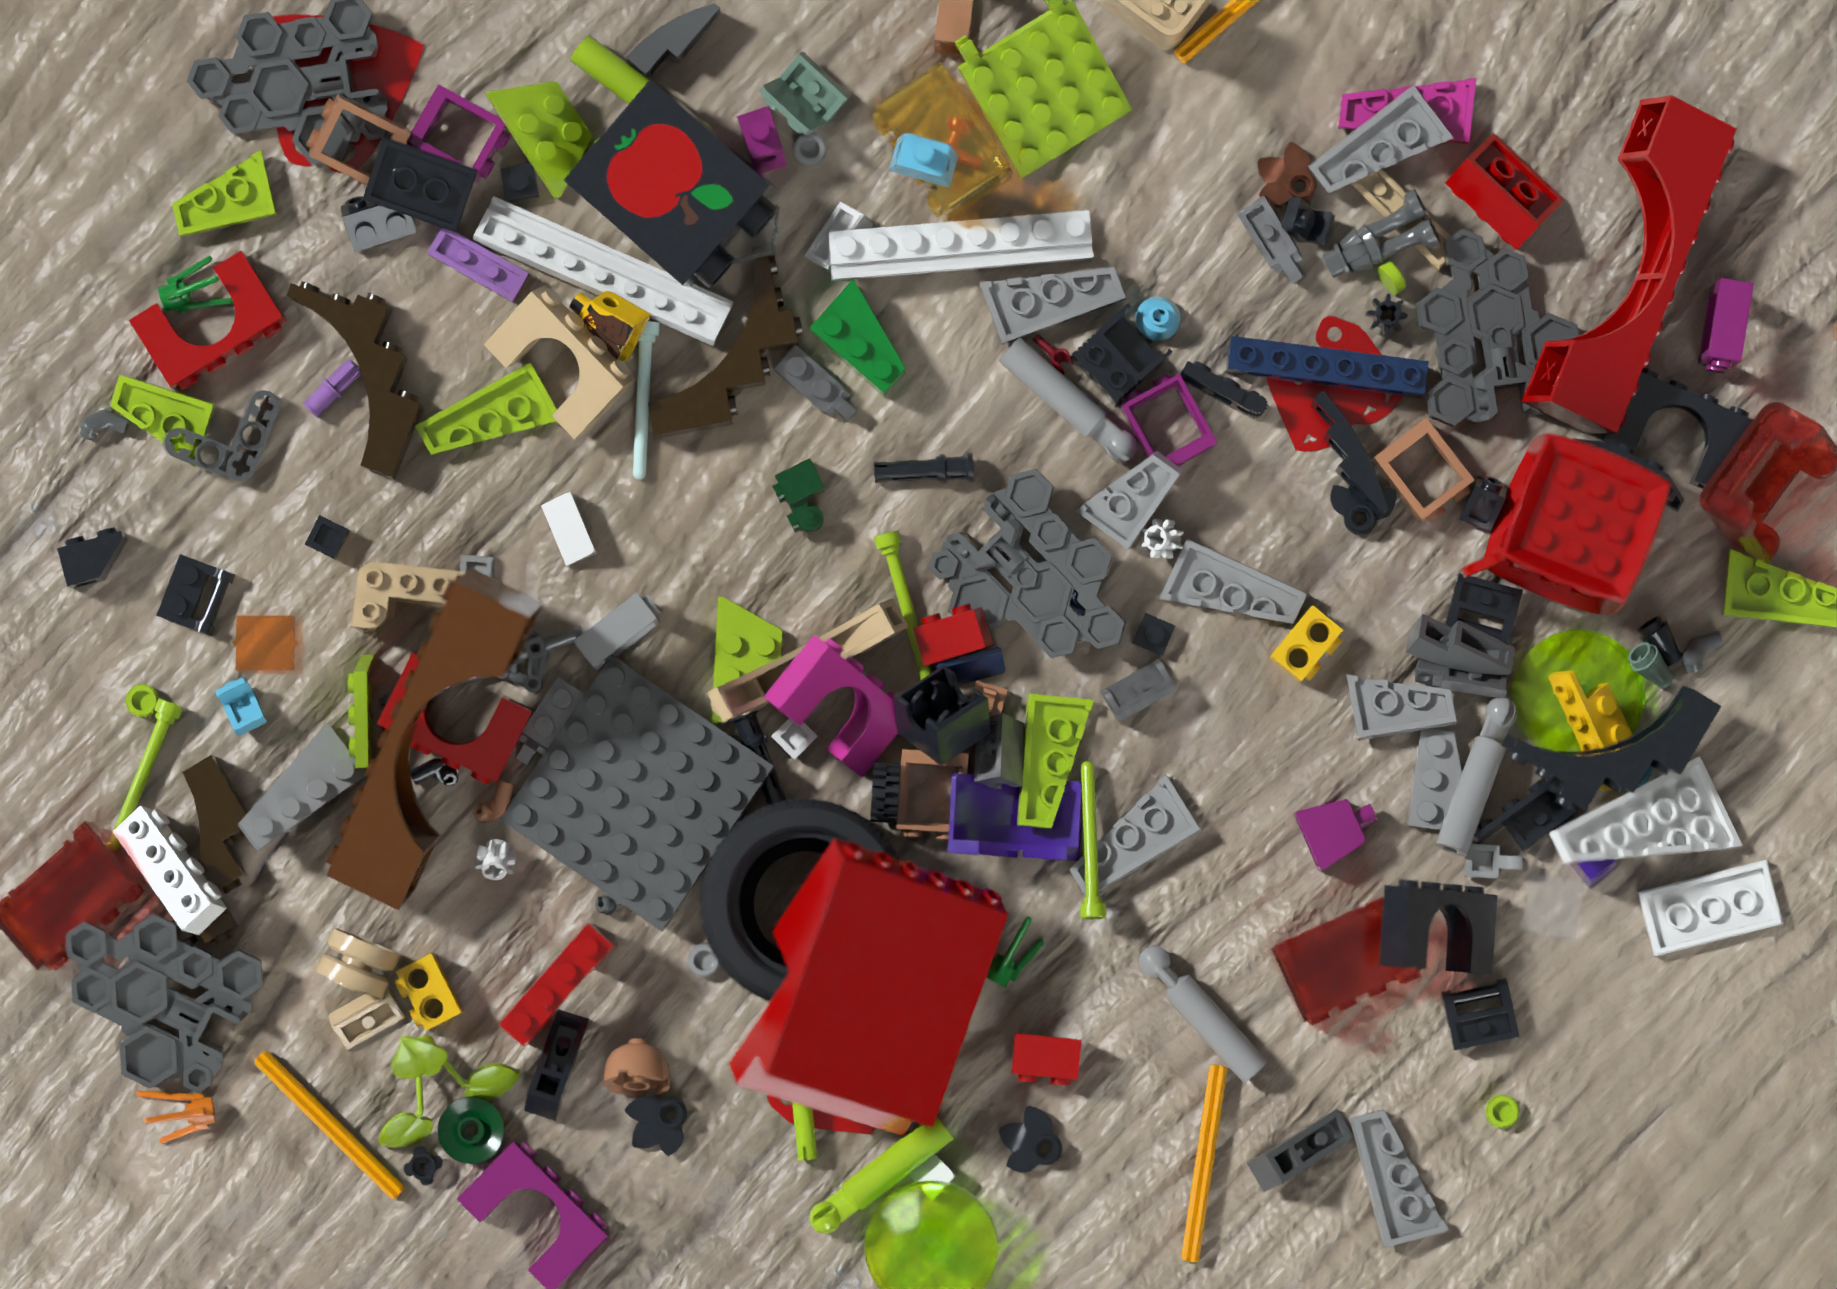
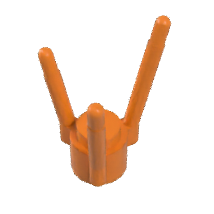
M144 1090L136 1092L138 1097L192 1102L185 1104L186 1111L162 1114L144 1119L146 1124L187 1118L188 1124L195 1123L159 1139L161 1144L198 1130L209 1129L208 1124L216 1123L213 1098H204V1093L185 1094Z

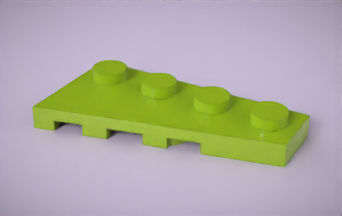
M529 362L420 422L415 427L432 455L556 422L552 415L557 409L533 365Z
M1729 549L1722 616L1837 628V588Z
M1031 693L1027 695L1024 729L1023 786H1020L1017 826L1043 829L1052 828L1094 700Z

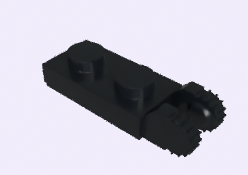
M1187 361L1180 373L1185 383L1246 416L1253 417V419L1261 417V414L1267 409L1268 401H1266L1263 395L1260 396V393L1256 391L1246 393L1240 390L1241 386L1236 381L1227 377L1220 379L1211 374L1212 369L1198 361L1194 363Z

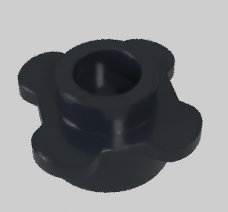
M418 1146L414 1148L413 1157L410 1162L404 1165V1173L407 1176L419 1179L422 1185H430L434 1181L433 1175L436 1170L442 1167L443 1160L439 1155L433 1156L428 1153L425 1147ZM421 1163H425V1164H426V1168H425V1169H422V1168L420 1167V1164H421Z

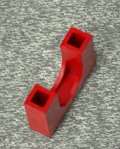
M241 250L213 267L230 294L235 307V319L232 328L220 341L206 346L187 343L180 337L163 308L157 303L129 320L165 380L175 391L179 388L181 391L191 388L198 383L197 377L206 371H209L210 374L218 371L227 364L225 359L235 353L238 356L247 353L254 348V341L262 336H265L266 339L270 338L283 329L281 325L286 322L285 317Z
M417 651L412 652L377 722L378 725L383 727L382 733L385 729L389 730L394 719L390 718L396 702L402 700L407 692L403 688L405 680L410 671H415L420 660L416 659ZM503 695L487 728L480 736L467 742H453L444 739L434 731L427 717L426 705L415 727L411 747L426 755L433 751L443 756L441 762L454 769L459 770L460 766H463L473 771L471 777L488 785L490 780L497 783L534 709Z
M587 923L498 1025L523 1047L530 1045L551 1022L550 1018L568 996L592 971L598 969L618 945L594 924Z

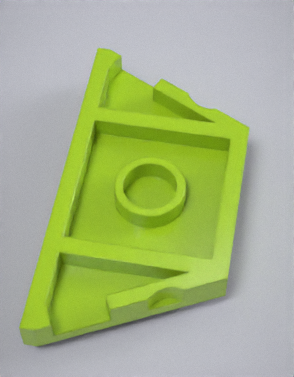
M550 81L534 85L516 86L507 89L490 90L484 93L553 198L562 196L567 186V183L564 181L565 177L578 164L593 135L558 82Z
M718 597L713 689L748 674L782 656L783 630L724 597ZM712 709L711 723H721L720 716Z

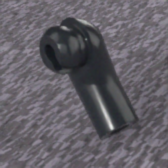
M433 758L410 770L411 777L416 785L433 778L442 782L445 786H453L459 779V771L442 763L439 758Z

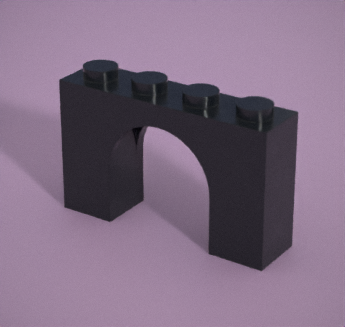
M1643 368L1638 379L1639 387L1637 393L1630 399L1626 410L1627 418L1624 425L1617 433H1603L1600 441L1610 442L1614 445L1621 443L1630 447L1635 452L1646 423L1654 412L1665 408L1682 409L1696 418L1704 433L1703 452L1689 484L1717 496L1725 494L1755 424V420L1748 418L1749 413L1741 408L1731 406L1729 410L1718 405L1719 400L1713 396L1701 393L1700 396L1687 392L1688 386L1674 380L1666 383L1657 379L1658 374L1656 372Z
M1399 879L1398 886L1384 885L1379 966L1427 969L1430 926L1434 916L1440 910L1445 918L1448 933L1445 971L1492 975L1498 895L1484 894L1485 887L1465 886L1464 892H1462L1463 885L1443 884L1441 889V883L1421 881V886L1418 887L1419 881Z

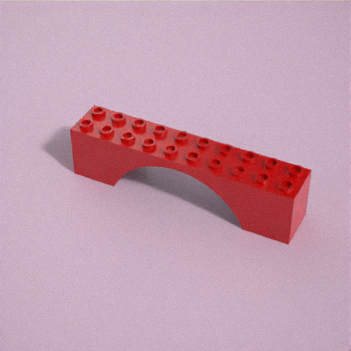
M1672 95L1640 101L1617 159L1626 170L1634 185L1642 210L1644 241L1636 278L1622 303L1598 326L1570 339L1545 341L1523 396V403L1585 433H1617L1624 425L1627 418L1626 410L1630 399L1637 393L1639 387L1638 379L1641 371L1650 360V349L1654 338L1661 332L1663 326L1662 318L1666 308L1674 299V288L1678 277L1685 271L1687 265L1686 257L1690 247L1694 245L1698 238L1699 224L1710 208V196L1714 186L1719 183L1722 177L1723 170L1721 168L1726 156L1734 147L1735 140L1733 138L1737 128Z

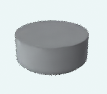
M816 133L800 135L796 139L793 148L796 160L807 167L819 165L824 160L827 151L825 141Z
M708 944L697 945L688 954V967L693 974L699 977H709L715 974L720 967Z

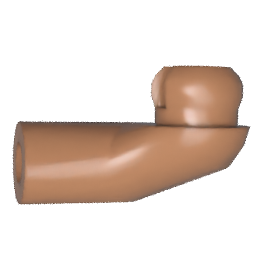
M498 781L495 798L483 804H477L473 810L474 817L482 823H492L501 818L510 805L514 784Z

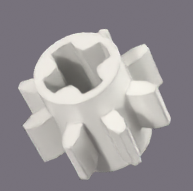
M1152 519L1153 526L1142 530L1145 534V542L1141 545L1152 550L1150 553L1152 558L1163 556L1164 558L1172 559V551H1175L1177 548H1183L1180 543L1181 535L1184 532L1174 528V520L1166 519L1163 523L1161 519Z
M490 840L486 843V846H478L475 868L482 869L484 877L490 880H501L506 876V873H514L517 851H510L509 844L503 840Z

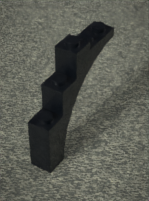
M1683 686L1670 705L1649 725L1630 737L1606 747L1584 751H1554L1533 746L1507 734L1501 746L1510 751L1507 757L1525 767L1527 762L1537 767L1535 774L1552 783L1548 790L1557 795L1556 803L1570 811H1573L1574 807L1586 811L1602 784L1617 793H1620L1622 789L1634 793L1649 766L1666 776L1669 771L1681 775L1722 706L1695 689Z

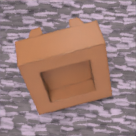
M976 681L974 688L988 698L989 716L1001 714L1008 690Z

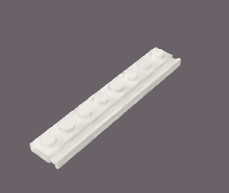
M493 196L491 204L487 208L473 236V241L598 296L605 291H612L650 313V319L711 346H714L733 306V301L695 284L691 287L682 286L669 273L495 196Z
M1089 210L831 231L827 233L832 281L1090 260L1094 258Z

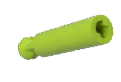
M590 35L584 38L570 59V62L627 104L634 99L649 81L647 77ZM703 121L709 128L712 129V127L707 122Z
M936 1117L933 1127L923 1124L917 1125L842 1184V1188L824 1202L816 1204L810 1211L809 1221L816 1232L821 1234L835 1232L847 1218L858 1210L865 1209L954 1140L953 1136L938 1117Z

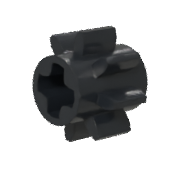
M1387 294L1381 303L1378 299L1374 298L1372 304L1376 308L1375 311L1369 310L1365 314L1367 317H1373L1374 323L1370 329L1373 330L1376 327L1383 329V336L1387 335L1391 327L1399 332L1402 328L1397 321L1408 317V314L1400 312L1399 307L1404 301L1400 300L1395 303L1391 301L1390 294ZM1381 308L1384 311L1389 309L1393 311L1391 316L1392 322L1389 319L1384 321L1380 319L1382 314Z

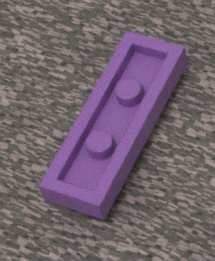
M441 228L427 252L432 258L512 303L515 302L530 276L528 272L461 234L445 228Z

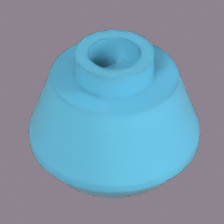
M1161 296L1148 298L1137 310V328L1144 337L1150 340H1167L1177 332L1180 326L1181 316L1179 309L1168 298Z

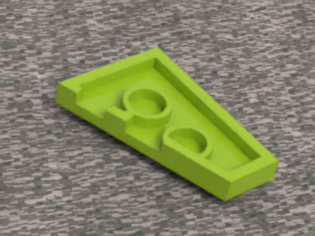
M262 150L254 153L241 164L226 170L224 174L208 184H203L172 203L180 237L277 215Z

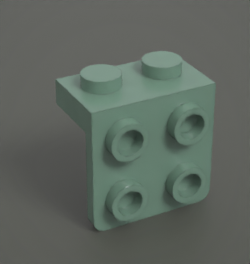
M805 52L799 53L779 78L764 84L759 90L764 96V102L770 108L780 111L788 119L787 122L793 130L806 135L827 125L851 97Z

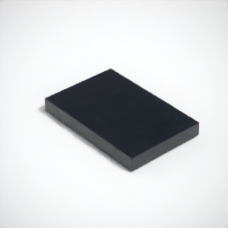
M384 136L362 200L457 232L478 169Z

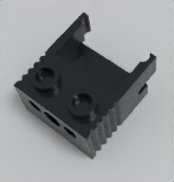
M1129 303L1071 355L1074 363L1114 407L1119 401H1122L1123 397L1131 393L1132 389H1135L1137 385H1140L1159 368L1173 352L1169 348L1167 353H1161L1158 356L1124 318L1125 312L1132 307Z

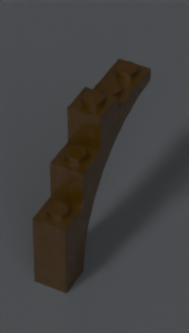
M767 247L754 249L756 278L753 302L745 327L731 351L713 371L695 385L671 397L648 403L653 433L656 439L732 425V416L738 415L735 396L728 397L727 392L766 385L765 376L771 375L767 356L761 357L760 353L793 347L795 345L799 346L797 337L803 336L800 316L793 318L792 309L778 310V307L784 306L781 287L774 288L772 275L778 274L775 255L768 256Z
M302 281L300 286L291 283L287 292L288 298L314 311L332 325L346 341L359 364L367 388L370 413L368 441L361 466L366 470L395 480L415 431V425H417L424 407L417 402L418 396L403 390H400L398 395L394 394L408 359L405 355L401 354L402 348L386 341L383 342L382 346L378 345L392 310L385 305L386 299L371 293H367L366 298L357 294L352 307L349 305L351 300L338 294L332 293L331 298L319 294L320 288Z
M210 755L182 773L193 794L199 818L200 851L198 862L204 868L202 874L207 881L213 883L220 891L223 890L225 894H228L243 885L240 879L247 876L227 841L232 839L233 843H236L246 837L238 824L248 811L216 756ZM227 908L200 935L205 943L210 944L214 941L216 946L232 938L234 936L232 930L239 926ZM173 919V922L177 925V939L191 946L199 942L196 937L198 936L197 934L182 930Z

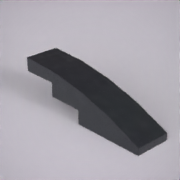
M1322 391L1313 399L1311 407L1330 427L1323 439L1343 460L1335 472L1371 508L1380 520L1385 516L1388 507L1378 476L1362 443L1347 419L1328 395Z

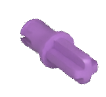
M346 360L327 380L323 378L321 380L323 384L302 404L318 418L337 397L339 399L342 398L340 394L361 374L360 368L353 361Z

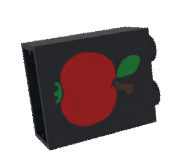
M651 79L564 179L569 186L682 286L691 287L698 279L708 288L715 285L735 261V258L725 250V247L741 229L751 238H755L779 210L768 199L777 187L660 83Z

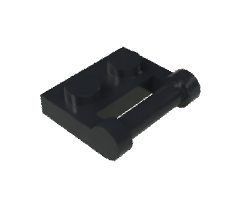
M180 554L156 616L213 636L216 628L213 626L228 585L229 583L233 584L236 575ZM208 577L217 578L201 621L193 619Z
M1458 573L1444 624L1452 628L1459 620L1509 645L1523 590L1472 576L1464 578L1463 574ZM1463 609L1503 620L1502 628L1497 629L1458 618L1459 610Z
M1506 978L1496 980V984L1454 993L1451 990L1441 992L1442 1004L1454 1051L1520 1037ZM1499 997L1501 1006L1457 1015L1456 1005Z

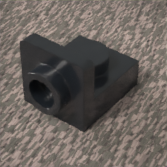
M1290 197L1281 227L1298 242L1326 245L1335 215L1332 212L1315 210L1302 198Z
M1477 476L1474 487L1460 515V520L1490 533L1505 502L1507 488L1503 486L1500 480L1494 477L1486 476L1483 478Z

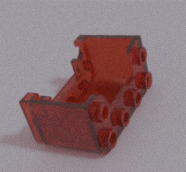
M1771 402L1759 411L1699 495V503L1726 540L1762 562L1769 564L1779 550L1781 539L1772 527L1763 523L1764 519L1799 471L1816 479H1826L1832 476L1837 471V446L1823 425L1783 403Z
M84 821L72 832L75 841L67 839L60 850L16 889H11L8 892L10 897L6 896L0 901V929L37 971H51L53 969L57 971L71 959L67 957L66 932L85 920L96 926H100L102 923L108 926L121 914L118 909L124 903L129 902L132 904L145 893L142 887L146 881L93 822Z
M1384 896L1268 948L1300 1022L1308 1021L1309 1025L1312 1024L1313 1026L1330 1018L1328 1011L1336 1006L1339 1011L1356 1005V997L1368 993L1371 998L1387 991L1386 984L1391 981L1398 980L1400 984H1406L1421 977L1419 970L1422 969L1379 966Z

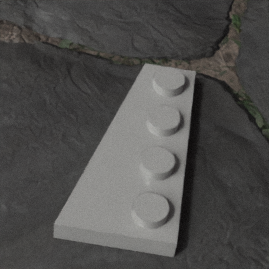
M1187 538L1159 599L1294 624L1307 593Z
M1166 774L1097 842L1099 892L1200 832V828ZM1083 855L1069 870L1086 897L1085 860Z
M1381 1109L1351 1117L1350 1122L1383 1247L1387 1248L1449 1231L1444 1220H1441L1430 1194L1426 1192L1419 1179V1173L1414 1164H1411L1405 1153L1404 1146L1385 1110Z

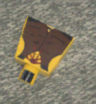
M605 291L593 300L580 292L574 297L569 306L571 310L582 317L584 326L591 334L603 340L607 350L613 357L623 363L629 360L651 317L650 313L612 291Z

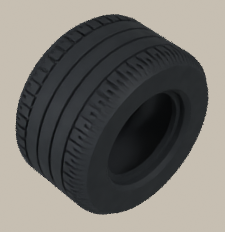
M791 799L768 805L738 822L724 836L708 862L709 865L706 867L704 881H702V894L700 895L701 920L703 921L702 926L706 934V940L723 970L739 986L762 1000L770 1002L790 973L781 950L777 949L766 939L755 918L754 896L757 885L765 871L774 862L792 853L811 851L824 854L834 838L846 843L849 841L855 842L862 848L872 852H884L890 858L900 861L894 847H892L886 836L872 822L852 809L850 810L840 804L818 799Z

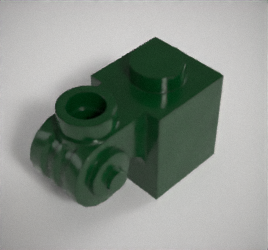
M809 458L776 474L775 479L777 483L772 485L779 502L787 501L792 513L786 516L795 533L800 530L815 532L823 524L821 510L814 506L808 507V501L811 497L825 491V487Z

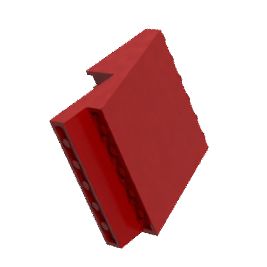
M834 838L773 930L790 973L729 1062L736 1084L902 1136L913 1121L933 1127L1008 917L1001 896L992 889L986 888L983 890L972 886L963 879L957 881L945 877L937 870L928 871L919 868L910 861L905 860L902 862L890 858L884 852H872L862 848L855 842L849 841L846 843Z

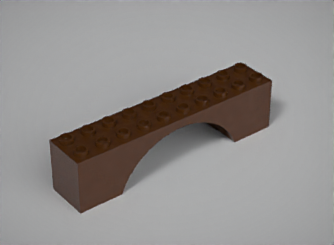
M472 568L463 575L458 574L454 582L450 581L444 591L442 600L446 601L440 612H436L429 626L433 633L428 641L422 643L416 659L420 660L415 671H410L403 685L407 692L402 700L396 702L390 718L394 719L389 730H384L377 747L382 750H380L376 759L372 758L364 775L369 779L363 788L360 787L352 801V805L356 808L351 816H347L339 831V834L343 837L338 846H333L326 863L331 865L326 876L397 910L415 892L440 836L424 815L412 785L410 749L418 719L430 699L452 685L479 677H503L517 662L543 602Z

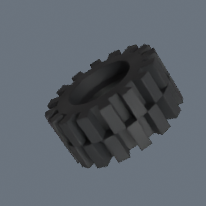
M874 762L870 822L897 824L901 764Z

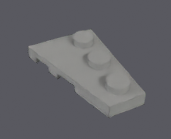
M1156 451L1079 506L1075 511L1126 549H1129L1184 470Z
M1346 674L1358 741L1455 725L1457 722L1451 689L1416 684L1405 685L1388 682L1389 680H1371Z
M1438 729L1419 731L1407 826L1441 831L1462 774L1455 734L1452 731Z

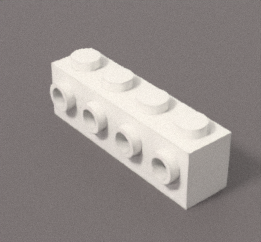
M140 805L113 831V834L179 927L184 931L199 935L227 909L220 899L222 894L213 883L206 880L202 874L204 872L202 865L186 852L185 848L187 845L185 841L171 831L168 826L170 822L167 816L159 809L153 810Z

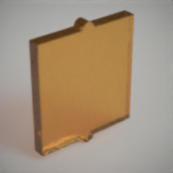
M236 615V639L233 640V645L236 646V670H294V648L298 645V642L295 640V616Z

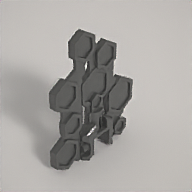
M330 0L324 17L302 18L278 24L269 12L244 15L236 35L238 45L233 58L219 60V58L215 57L196 60L187 79V83L200 99L212 98L222 105L218 117L232 134L285 126L288 131H295L292 141L311 165L324 164L310 157V147L306 146L314 128L320 130L325 120L321 116L325 106L303 109L306 101L333 97L335 100L337 95L340 94L384 117L388 110V98L381 90L354 91L350 62L376 58L380 47L377 36L369 27L374 13L363 0ZM333 47L327 64L300 68L294 61L320 56L323 48ZM255 66L250 82L235 84L232 81L234 75L245 74L248 72L249 67ZM341 77V80L324 82V80ZM343 109L322 151L344 161L351 142L359 141L361 133L371 141L383 139L388 131Z
M1462 228L1443 243L1446 266L1451 267L1452 280L1441 289L1435 288L1416 303L1419 327L1435 334L1436 356L1442 377L1441 381L1426 392L1429 418L1451 427L1463 419L1473 423L1485 422L1498 413L1494 389L1516 386L1519 388L1523 413L1531 415L1546 414L1523 403V396L1545 341H1560L1579 336L1578 325L1551 313H1547L1539 319L1538 311L1533 310L1531 305L1525 256L1507 248H1503L1494 255L1484 247L1482 236ZM1474 272L1478 275L1480 289L1467 298L1466 291L1471 288L1470 274ZM1520 332L1526 366L1519 362L1516 335ZM1474 338L1482 341L1486 369L1473 378L1472 367L1478 363Z
M1032 469L1011 475L1006 489L995 491L986 498L983 510L1001 529L981 549L966 533L959 532L947 537L941 551L932 553L929 564L930 571L939 580L950 577L948 587L953 591L948 612L953 616L951 609L969 603L972 609L982 607L989 629L1002 626L1004 617L1008 621L1016 620L1050 658L1074 653L1077 642H1091L1096 649L1120 644L1126 621L1112 606H1106L1097 597L1102 579H1106L1108 576L1113 554L1098 538L1081 541L1070 530L1066 522L1049 508L1055 487L1038 469ZM1024 527L1031 533L1029 542L1047 561L1037 563L1019 544ZM1000 548L1011 558V560L1000 550ZM995 567L1013 586L1012 593L1010 594L987 569ZM1074 589L1079 593L1077 601L1086 609L1084 616H1079L1070 606Z
M155 912L134 925L133 931L119 940L107 935L105 929L86 920L66 932L67 957L77 961L81 972L71 979L72 1002L122 1026V1033L128 1035L119 1043L121 1075L150 1089L166 1078L175 1081L183 1076L184 1087L196 1093H200L212 1084V1076L219 1072L223 1064L224 1051L223 1047L200 1036L212 1012L236 1024L248 1015L252 1007V993L263 987L262 960L240 949L220 960L212 956L211 952L196 945L191 946L177 939L176 923ZM110 955L121 961L126 957L132 959V961L117 969L105 963L104 958ZM169 978L191 989L201 985L209 990L193 999L170 988ZM155 1018L178 1029L180 1038L148 1023V1021Z

